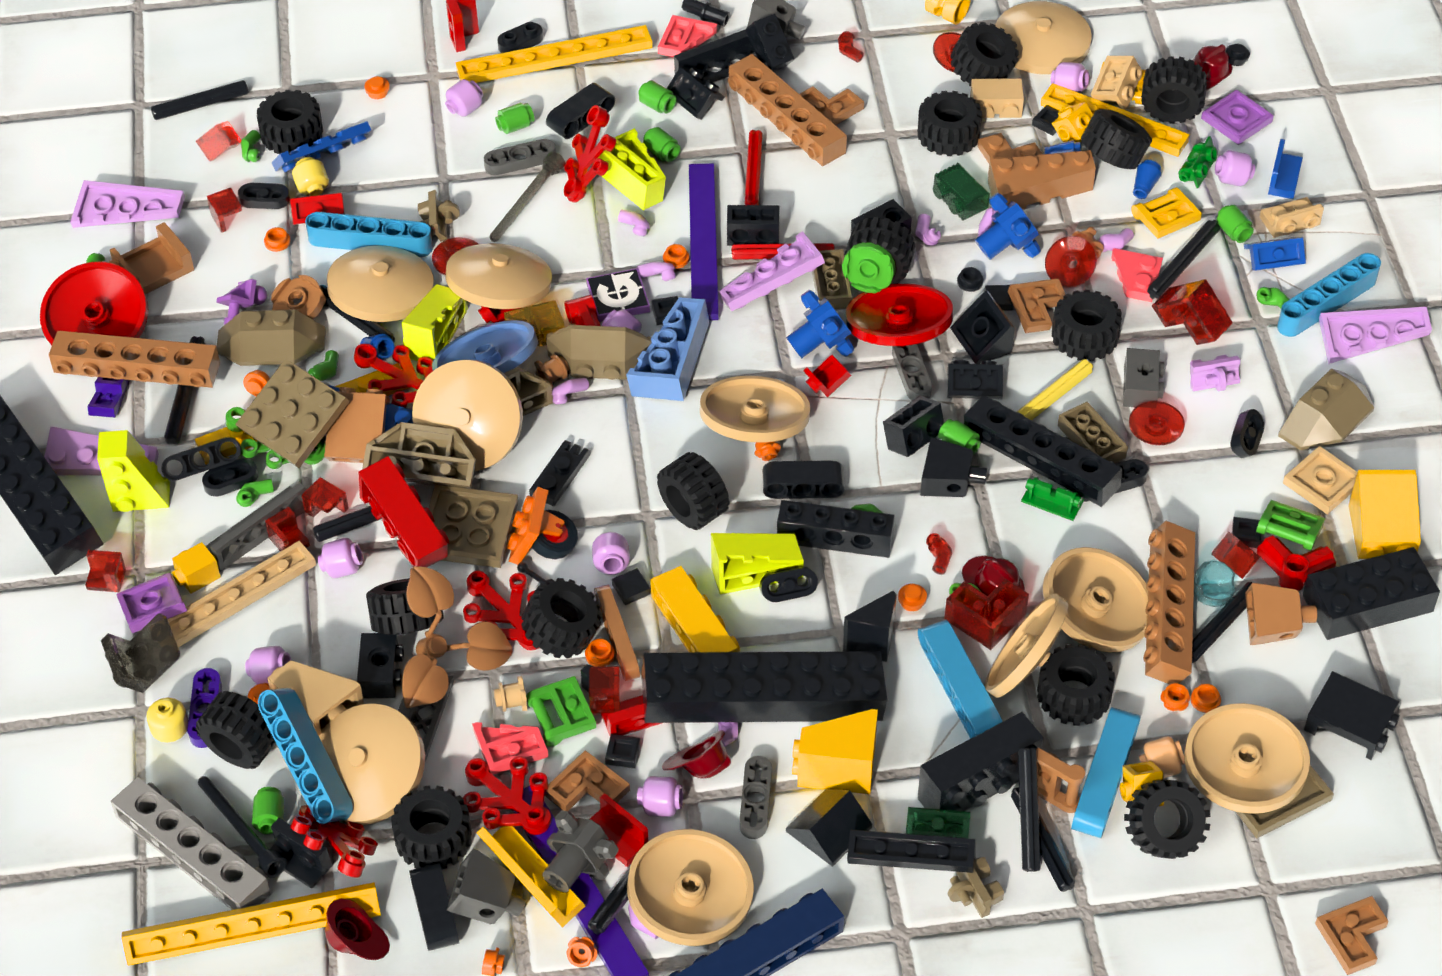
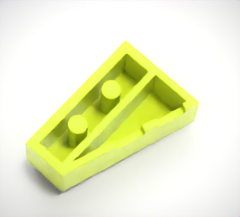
M634 128L616 136L614 149L610 152L604 150L598 158L608 162V170L602 177L642 210H645L663 201L666 176L653 157L650 158L646 145L639 141L638 133Z
M436 284L402 321L403 345L409 349L411 360L418 361L421 357H428L433 361L436 355L450 343L468 310L467 301L456 295L449 287Z
M128 430L99 432L97 459L112 511L128 512L132 510L169 508L170 481L166 477H162L154 461L150 462L147 459L145 450Z
M711 533V568L720 595L759 587L763 576L770 572L804 566V560L795 534Z

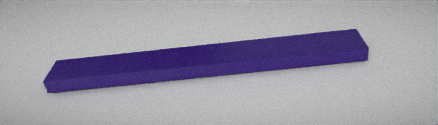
M714 163L689 164L691 298L705 299L709 320H719Z
M530 786L524 788L523 800L531 806L533 792ZM544 801V807L549 810L548 806ZM551 811V823L546 832L540 835H532L523 828L539 856L548 865L555 857L556 852L552 851L547 845V839L552 833H557L559 830ZM581 873L570 888L585 905L576 915V918L587 937L594 942V948L597 949L598 955L611 976H649V972L616 918H614L605 932L600 935L594 934L588 928V922L605 900L590 875Z

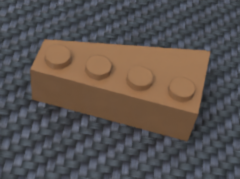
M1091 150L990 159L988 185L991 197L999 193L1008 201L1006 204L1013 201L1022 210H1025L1027 205L1037 202L1040 205L1050 203L1052 198L1058 196L1063 199L1092 191L1096 167Z

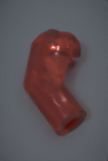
M844 31L838 37L839 52L858 63L862 60L864 53L853 47L854 34Z
M933 533L926 539L929 551L936 558L932 570L936 574L943 575L946 573L952 557V549L939 534Z

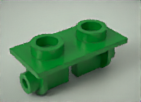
M1208 136L1205 143L1199 142L1193 146L1187 158L1188 162H1185L1178 172L1179 179L1182 182L1194 181L1196 188H1199L1204 178H1206L1212 164L1217 159V149L1213 145L1211 136Z
M1037 477L1027 480L1025 486L1027 490L1021 502L1074 521L1084 502V499L1078 496L1077 492L1073 493L1059 487L1054 489L1052 488L1053 485L1040 481Z

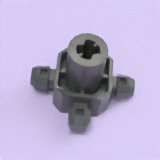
M560 811L555 817L556 826L559 830L557 833H552L547 839V845L552 851L556 852V855L543 872L544 880L552 888L560 892H568L581 873L590 874L596 880H604L609 874L606 860L614 858L619 848L613 840H609L600 825L594 821L576 818L569 811Z

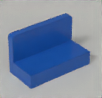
M1280 139L1268 195L1294 199L1303 157L1283 154L1285 139Z
M1303 237L1244 244V249H1250L1251 265L1254 271L1306 264Z

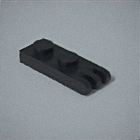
M564 440L529 489L530 496L533 495L537 487L548 490L546 504L555 506L589 458L591 450L584 448L580 453L581 446L574 444L570 449L571 442Z

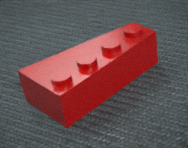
M389 456L358 472L360 499L364 504L369 502L372 508L371 513L377 520L383 518L382 521L390 538L397 537L399 539L397 540L398 547L413 567H429L447 557L448 545L450 543L446 533L442 529H437L433 523L435 520L428 507H422L419 502L418 492L413 485L408 486L404 480V472L398 463L393 464Z

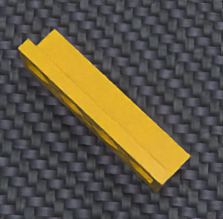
M502 826L492 836L484 827L477 832L480 838L562 928L585 907L584 903L571 889L568 892H560L552 888L544 880L543 872L548 864L513 826Z

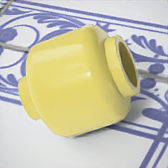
M312 157L300 159L292 170L296 187L299 193L303 195H321L329 184V178L323 163Z
M169 697L159 699L147 711V722L150 732L157 740L173 742L182 738L187 732V713L183 704L177 699Z

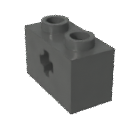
M1127 348L1124 362L1123 407L1156 409L1157 399H1162L1164 392V382H1159V378H1163L1164 362L1159 361L1160 350Z

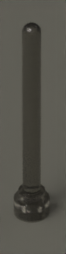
M549 152L543 159V169L491 232L489 238L492 242H497L550 175L558 174L565 166V160L560 154Z

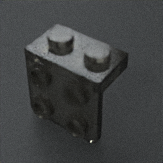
M160 613L130 641L109 633L100 640L116 684L144 693L180 657V651L167 617Z

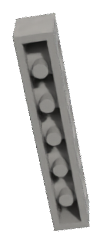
M137 777L111 800L117 819L231 910L260 905L271 895L268 886L269 878L261 868L251 867L238 850L231 851L227 848L219 835L214 832L212 834L208 833L195 816L188 817L184 814L180 805L173 799L169 801L165 799L153 783L149 782L146 784ZM235 878H240V879L237 880V881H231V880H233V879H235Z

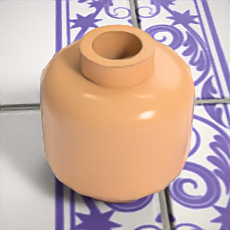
M1166 736L1144 744V754L1139 755L1141 763L1152 761L1163 771V778L1181 773L1185 760L1179 741L1174 742L1171 737Z

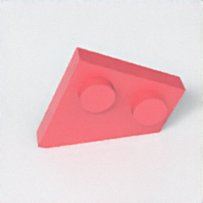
M672 15L658 45V54L674 57V55L700 46L717 33V24Z
M1113 248L1111 259L1115 261L1118 268L1117 275L1123 283L1125 296L1152 302L1153 299L1149 297L1150 294L1147 292V288L1159 276L1163 258Z
M480 722L472 723L477 742L492 775L510 770V761L515 757H524L528 764L548 757V750L538 727H515L513 725L500 724V728L482 727Z

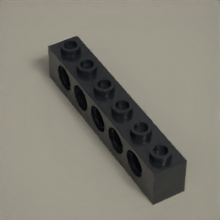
M983 395L964 414V425L980 435L979 441L1070 491L1077 492L1078 495L1100 507L1121 487L1122 468L1117 466V464L1098 456L1089 449L1079 446L1067 437L1060 436L1047 429L1044 425L1026 418L1021 413L1005 407L996 400Z

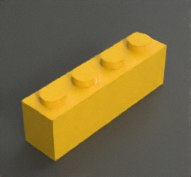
M682 566L650 579L651 597L688 652H740L737 639L733 635L729 636L721 616L714 614L711 610L709 599L705 594H700L694 577L691 574L687 575Z

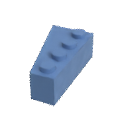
M678 298L663 320V327L659 332L654 333L650 346L646 351L641 352L637 358V365L634 368H630L626 374L631 396L684 401L710 322L705 299Z

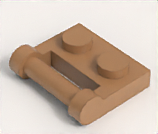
M1037 748L1038 796L1067 813H1075L1080 800L1078 796L1080 784L1085 779L1084 768L1075 764L1070 766L1061 761L1055 754ZM1062 779L1068 782L1066 794L1060 791Z

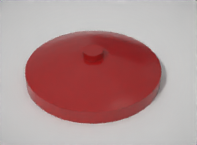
M108 262L84 263L65 271L50 285L41 303L40 324L44 336L51 346L57 331L140 338L148 319V301L138 280L126 269Z
M891 284L880 292H863L853 298L846 307V325L855 337L868 343L883 346L914 345L938 337L951 326L953 322V304L947 295L928 286Z

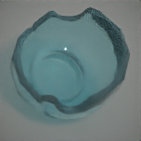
M1216 560L1205 561L1194 574L1195 597L1199 602L1207 606L1218 607L1226 605L1237 589L1234 587V571L1223 562Z

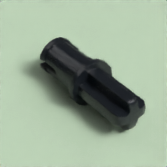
M683 0L681 7L684 11L701 17L702 21H712L725 27L730 17V12L715 8L709 2L705 4L697 0Z

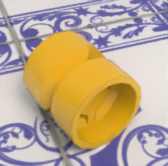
M970 0L925 1L926 11L938 17L942 16L943 19L955 25L964 19L970 6Z

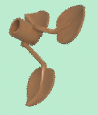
M415 566L410 569V579L406 594L410 609L416 615L423 618H429L435 614L436 616L429 630L425 632L426 637L419 640L416 645L417 655L413 656L404 668L402 694L406 708L432 704L445 696L449 686L448 675L442 667L436 666L438 662L436 658L443 656L446 652L468 648L467 662L473 668L482 671H489L502 666L512 654V646L503 631L497 625L490 622H479L472 626L467 634L468 643L447 645L446 640L441 635L434 634L433 632L442 617L441 610L450 608L454 603L453 588L441 573L431 568Z

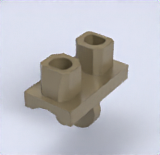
M436 190L428 192L427 201L418 203V212L423 219L420 222L428 224L431 228V235H436L440 242L447 240V224H451L459 217V206L450 200H446L444 203L440 202L437 199Z
M985 857L974 859L973 873L956 872L957 876L950 879L952 887L948 890L947 894L952 902L961 901L964 906L973 903L980 917L983 918L990 915L991 906L1003 900L1004 890L997 880L986 885L982 883L981 879L989 877L991 870Z

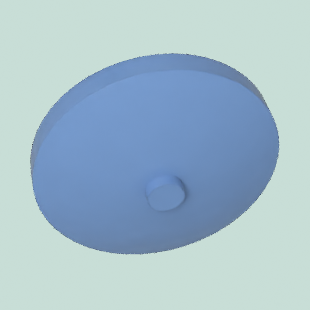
M510 320L488 324L467 332L446 345L434 358L432 369L434 371L444 364L458 360H478L488 363L505 373L516 368L531 356L538 345V338L533 326L524 321Z

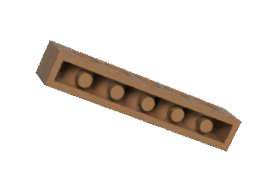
M751 54L729 66L728 83L731 89L744 97L748 104H752L760 111L764 118H768L776 125L779 131L784 132L811 159L816 160L823 167L846 154L847 135L757 57Z
M57 331L48 354L54 373L213 388L220 366L216 345Z
M1165 521L1151 532L1148 539L1150 557L1147 562L1149 580L1146 585L1148 603L1145 609L1147 627L1144 633L1146 651L1143 659L1146 676L1170 685L1173 683L1179 684L1192 673L1195 532Z

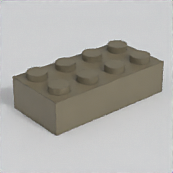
M843 249L819 251L825 263L812 271L815 293L819 298L818 302L826 298L834 309H846L852 300L849 279L845 278L842 269L844 251Z
M1088 402L1059 415L1058 427L1070 441L1114 463L1126 458L1128 446Z

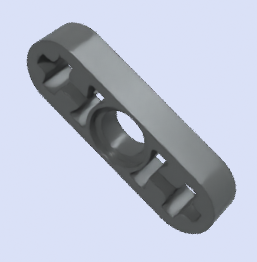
M540 139L489 151L484 155L485 171L490 175H501L551 163L556 158L555 144L549 139ZM525 155L526 158L517 160L514 156Z
M917 344L892 346V356L908 398L912 401L920 395L930 398L932 382ZM903 348L908 351V356H905ZM913 365L919 370L908 372L905 370V367ZM918 381L921 390L915 387V382Z
M753 756L745 763L740 809V831L749 839H758L767 831L772 764L764 756ZM756 768H762L760 782L755 781ZM752 792H760L764 795V799L760 802H752L748 799V795ZM751 812L757 813L756 827L750 826Z

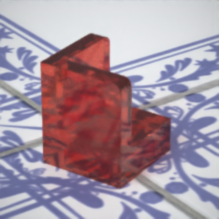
M226 121L215 125L196 140V143L207 159L213 161L226 150L237 147L241 143V139L231 124Z
M232 188L207 196L210 214L221 233L226 231L224 217L242 211V206Z
M321 477L302 494L305 513L313 518L321 510L329 513L335 507L345 513L349 509L346 492Z
M290 507L265 520L268 537L280 552L298 541L305 548L310 546L308 538L298 528L295 513Z
M1230 532L1225 535L1211 553V555L1242 579L1261 557Z
M88 550L86 556L90 571L85 584L86 589L120 593L126 572L122 553Z
M619 666L591 667L589 669V701L592 713L620 711Z

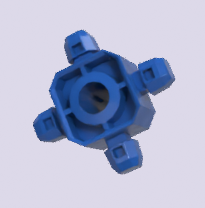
M999 193L994 194L989 198V203L993 210L997 211L991 216L995 225L975 239L976 244L989 260L1010 245L1017 250L1022 248L1027 256L1034 258L1041 252L1037 241L1033 240L1039 235L1037 229L1016 202L1011 201L1006 204L1008 201L1003 195Z
M807 290L801 295V301L806 309L810 308L803 313L808 321L788 335L786 339L801 359L822 343H825L829 349L837 345L835 348L845 357L854 351L849 338H846L851 334V331L826 298L818 302V296L813 291Z

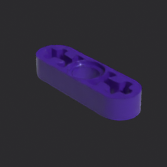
M212 668L199 670L193 678L187 731L190 742L198 748H206L207 745L198 736V731L196 730V722L203 714L197 711V708L203 703L211 704L217 694L222 692L220 675ZM207 680H212L209 683V693H207L203 685L206 684Z

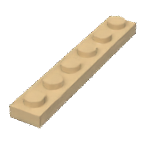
M298 541L186 607V612L152 627L153 635L170 653L316 566L315 558Z

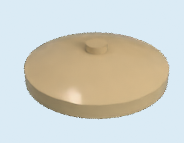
M1032 1L1018 4L1006 10L995 23L997 28L1000 29L1001 27L1004 29L1006 34L1012 36L1011 40L1016 42V49L1019 50V55L1015 68L1025 72L1051 74L1053 70H1056L1059 63H1081L1087 57L1090 50L1092 35L1087 21L1078 12L1058 3Z
M488 243L472 245L455 252L447 262L445 278L449 288L468 302L488 308L517 309L538 303L548 295L551 289L552 272L542 258L528 250L506 244Z
M366 246L351 250L337 258L327 274V291L331 301L348 315L374 322H390L405 319L430 292L434 283L432 271L425 261L407 250L392 246Z
M458 360L438 367L425 378L414 399L412 419L413 424L457 430L475 457L474 471H478L500 462L513 449L521 432L523 410L515 386L503 372L482 361Z
M737 376L715 382L705 389L700 398V416L709 428L723 436L746 442H774L795 436L807 426L810 418V402L802 391L784 381L762 376Z
M1089 547L1071 549L1056 558L1045 574L1043 596L1046 599L1052 594H1058L1068 602V611L1061 628L1068 636L1086 647H1093L1102 652H1121L1131 649L1145 637L1144 633L1147 627L1145 609L1148 603L1147 584L1130 564L1110 552Z
M1052 594L1036 606L1023 620L995 659L985 681L984 687L986 691L996 698L1002 697L1023 682L1037 666L1041 667L1045 664L1051 654L1049 650L1062 628L1069 605L1065 599L1058 594Z
M1228 704L1204 714L1191 728L1184 752L1186 770L1196 788L1217 805L1241 813H1265L1287 805L1304 787L1310 767L1309 749L1300 731L1281 714L1254 704Z
M382 704L354 706L338 714L322 729L319 735L353 804L351 816L343 820V822L347 823L350 821L367 825L394 815L396 804L401 805L400 799L404 795L411 796V791L418 788L425 767V749L422 737L411 720L394 708Z
M693 829L669 831L648 841L634 857L627 881L629 903L638 920L656 936L666 941L686 946L712 944L731 935L747 917L754 892L750 868L740 852L726 840L714 834Z

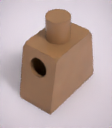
M1252 583L1245 592L1250 645L1293 639L1302 631V623H1316V606L1301 605L1300 594L1296 589Z

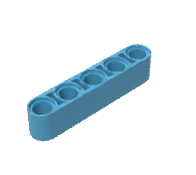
M314 212L305 219L308 241L316 247L354 250L366 246H392L407 250L418 257L427 256L433 250L431 228L423 222L326 212Z
M1371 253L1361 254L1282 305L1279 316L1278 331L1288 337L1299 335L1319 322L1321 313L1334 312L1372 288L1376 284L1381 265L1379 257Z
M943 620L919 628L917 632L920 645L970 739L1003 722L949 621Z
M291 688L263 691L258 699L259 710L313 817L317 822L323 824L348 819L353 811L351 798L297 693Z
M1111 707L1073 818L1072 830L1102 838L1123 775L1122 766L1127 763L1141 715Z

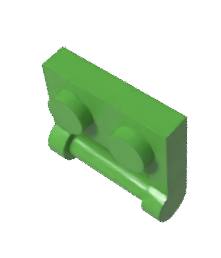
M1271 500L1260 518L1256 532L1264 535L1269 533L1304 545V549L1312 551L1326 518Z
M575 676L534 689L526 694L528 706L533 708L544 732L543 739L548 747L556 746L563 739L596 728V720ZM551 699L561 720V726L554 727L544 701Z

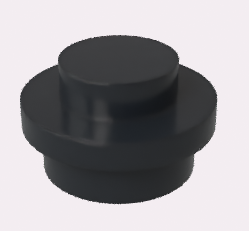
M1232 44L1226 48L1229 64L1233 66L1244 65L1250 57L1249 50L1242 44Z
M964 268L957 277V285L964 291L974 292L983 286V276L976 268Z

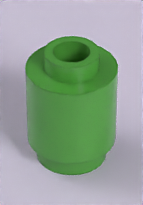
M653 80L642 84L639 89V101L659 113L664 112L667 114L671 112L676 104V96L673 95V92Z
M518 103L498 110V116L495 117L498 129L504 131L505 134L526 128L535 120L532 108L528 103Z
M654 127L645 133L643 143L648 151L662 161L672 162L677 158L681 148L675 138L660 127Z
M1236 205L1225 206L1218 212L1216 219L1218 225L1231 240L1243 243L1252 236L1254 232L1252 222Z
M948 419L941 426L938 437L943 441L969 448L973 451V455L978 451L981 444L979 441L980 435L958 420Z
M263 787L258 790L253 799L252 826L263 834H272V824L278 818L283 820L284 797L281 791L275 787Z

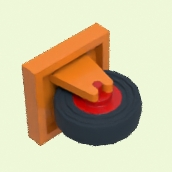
M537 487L532 496L528 495L526 497L522 512L519 510L516 512L512 526L516 528L515 533H512L507 549L511 550L509 562L518 565L522 562L530 548H533L539 555L554 560L564 558L574 549L578 540V531L573 521L559 511L544 510L548 490Z

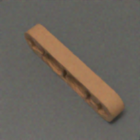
M609 584L594 588L595 599L599 601L601 606L599 611L602 612V620L610 643L614 648V654L623 679L628 681L640 678L638 662Z

